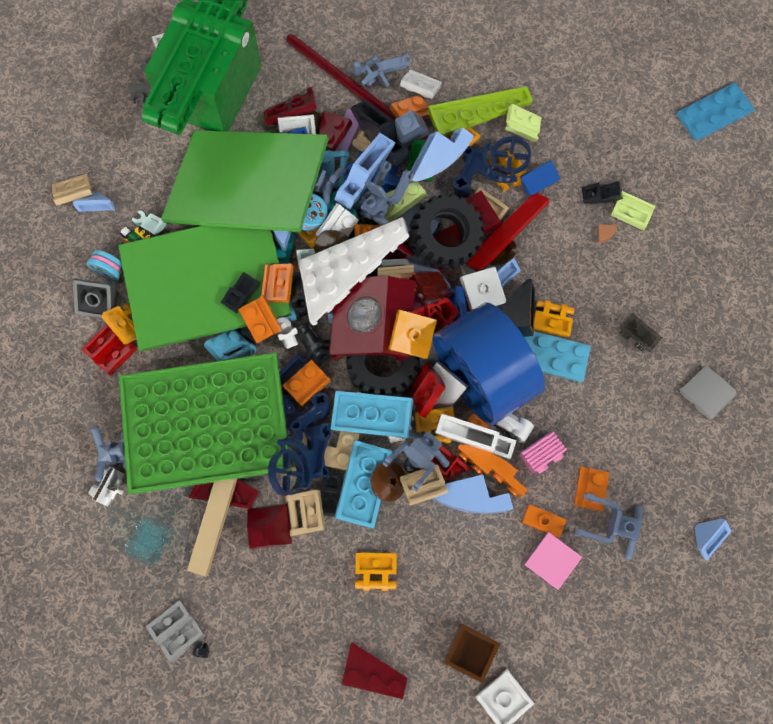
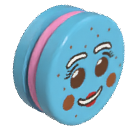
M315 194L311 196L302 230L305 231L318 229L327 218L328 209L326 203Z
M94 250L87 261V266L93 272L111 281H119L123 273L122 262L107 252Z

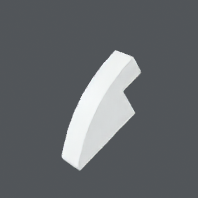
M441 414L436 434L464 445L491 452L498 457L508 460L511 459L516 440L499 435L500 432Z

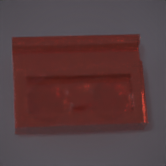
M439 271L413 274L409 278V280L415 281V289L418 294H422L423 301L447 298L453 293L452 290L447 289L448 284Z

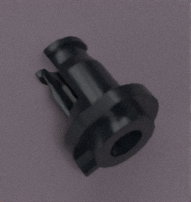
M301 272L293 273L290 296H292L291 302H295L296 311L307 310Z
M308 323L302 324L298 327L296 335L300 337L302 344L307 350L305 359L307 362L312 360L319 367L331 356L329 353L331 341L322 340L313 330L312 325L308 326Z

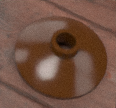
M391 462L387 467L383 463L376 466L370 480L375 496L386 502L399 499L404 493L400 477L405 475L404 470L394 462ZM391 478H393V485L390 483Z

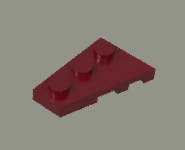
M312 87L306 89L307 93L301 96L299 94L292 96L293 99L290 102H281L264 111L266 125H277L278 118L294 117L304 113L309 114L316 110L317 105Z
M237 479L229 506L251 509L261 491ZM214 482L195 485L188 498L208 501Z
M351 642L341 685L403 699L407 677Z

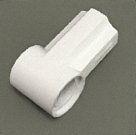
M512 413L496 423L497 426L509 432L512 438H518L521 443H525L534 428L530 421L522 417L518 418Z

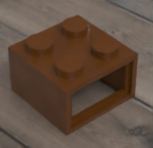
M460 623L442 662L483 684L501 643Z

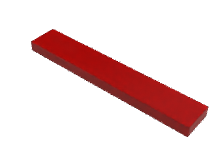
M538 193L531 195L481 245L477 253L465 263L466 266L476 272L484 270L550 203L549 198Z

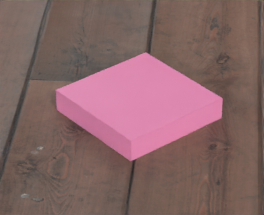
M547 532L525 565L559 590L582 556L550 532Z

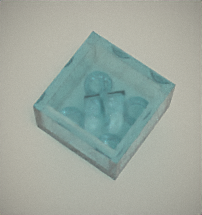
M144 515L136 523V532L133 537H130L126 542L124 554L146 565L156 567L175 529Z

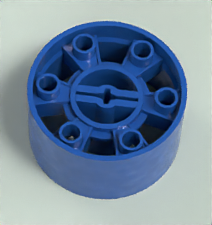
M484 302L433 335L432 342L439 361L468 385V388L461 397L475 415L487 425H495L545 391L544 375L530 345L509 317L495 305Z

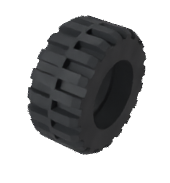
M440 194L438 197L433 196L428 201H425L414 214L409 225L411 229L408 231L409 238H412L410 246L411 248L415 247L416 251L414 254L417 257L421 256L423 258L421 262L425 265L430 263L431 268L434 269L441 267V270H448L449 268L453 270L468 262L477 253V250L480 249L482 245L481 240L484 238V232L481 231L484 228V223L479 220L481 217L479 211H474L475 206L472 203L470 205L466 203L467 199L463 197L458 199L455 194H450L449 197H447V194ZM435 218H446L453 221L461 233L460 244L457 247H446L438 243L431 232L432 220Z
M369 325L367 327H364V332H368L374 328H371V326ZM366 355L346 356L349 378H351L354 387H358L359 392L364 394L395 397L398 394L403 395L407 388L412 386L419 372L420 357L412 355L410 358L401 361L400 369L395 374L387 377L373 375L367 370L365 366Z

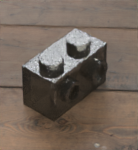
M629 313L617 327L621 330L619 334L627 340L631 338L636 342L634 346L641 352L644 350L651 352L663 338L633 313Z

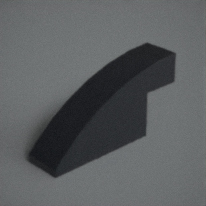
M366 100L350 107L370 142L379 133L395 142L394 147L386 158L393 167L409 160L407 147L397 140L393 119Z
M527 279L511 295L501 310L515 324L524 337L534 336L535 287L532 279Z

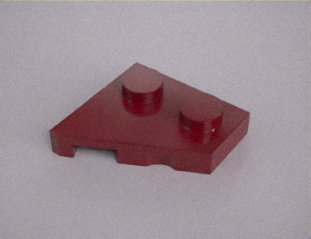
M327 111L322 112L319 135L328 136L327 150L335 151L353 124L350 119Z

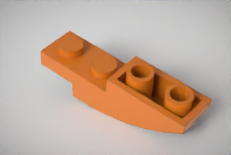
M460 444L457 447V456L466 463L468 461L472 464V470L477 475H484L486 477L491 471L493 479L499 484L503 482L508 487L507 491L515 498L517 496L521 498L528 491L513 477L518 470L502 458L491 452Z

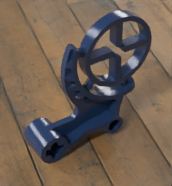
M509 136L500 139L494 146H490L491 142L489 141L486 142L483 148L468 146L463 152L466 164L461 170L460 176H457L453 181L455 195L459 198H467L470 195L472 178L476 173L497 183L517 182L515 174L525 170L531 160V149L528 143L519 137ZM511 142L510 154L514 155V159L526 160L521 166L510 169L512 157H508V152L496 151L505 143ZM515 144H521L528 154L514 153ZM488 150H491V166H489L486 160ZM494 157L508 158L506 168L499 166L495 162Z
M315 393L311 398V404L302 412L297 411L293 403L286 396L282 395L287 436L302 441L304 438L303 430L309 424L317 421L319 418L327 417L330 413L329 397L325 393Z
M321 423L307 426L305 436L311 442L310 450L305 444L295 438H282L278 440L277 445H280L281 450L273 454L268 466L269 481L276 493L282 496L294 495L301 488L304 490L308 489L312 478L328 476L329 469L324 462V453L332 434L329 424ZM281 455H283V469L276 468ZM291 458L295 463L296 471L286 470L291 468ZM276 473L287 475L282 478V487L277 480ZM290 476L296 477V482L290 490Z

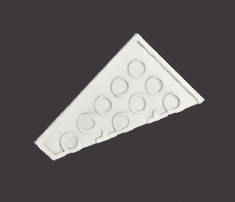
M403 217L298 261L309 321L313 326L318 324L317 320L323 314L329 313L336 304H339L358 281L361 283L369 273L375 270L390 251L393 253L398 245L409 237Z

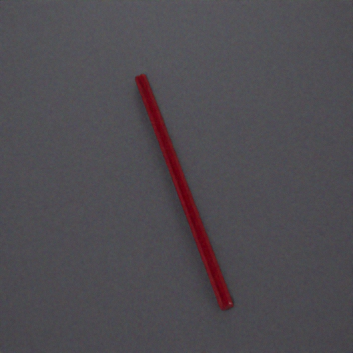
M289 34L287 36L286 42L361 100L368 101L395 122L397 118L387 105L295 35ZM425 136L420 140H427L428 137Z

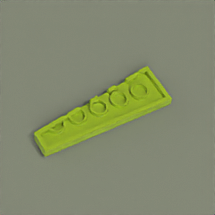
M527 86L430 105L427 111L435 131L447 137L452 135L457 129H468L508 114V107L512 104L521 108L532 104L533 99Z

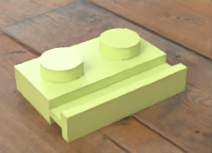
M512 104L508 107L505 130L536 142L539 138L537 135L540 131L542 117Z
M622 191L623 199L617 201L610 216L644 231L656 206Z

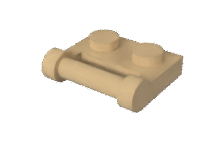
M320 490L285 496L291 523L290 537L325 530ZM298 500L300 501L302 528H299L296 508V501Z

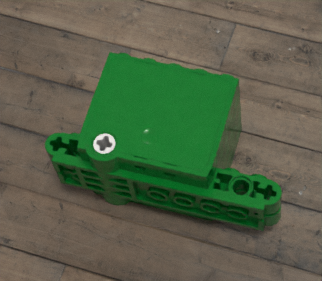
M182 0L176 5L172 14V20L145 68V75L151 87V92L143 105L142 122L177 135L183 132L187 123L208 131L230 130L262 66L254 26L251 21L242 18L248 0H199L198 3L192 0Z

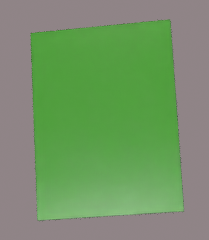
M194 130L161 220L164 223L301 232L329 138L327 135Z
M199 226L118 245L139 351H147L247 327L240 312L235 313L220 302L229 288L234 287L243 272L261 283L245 305L261 297L265 265L279 264L271 230ZM268 302L277 319L292 316L289 303Z
M277 352L119 376L129 495L268 474L271 457L275 452L281 450L280 445H277L278 440L288 438ZM283 455L279 458L276 468L283 469Z

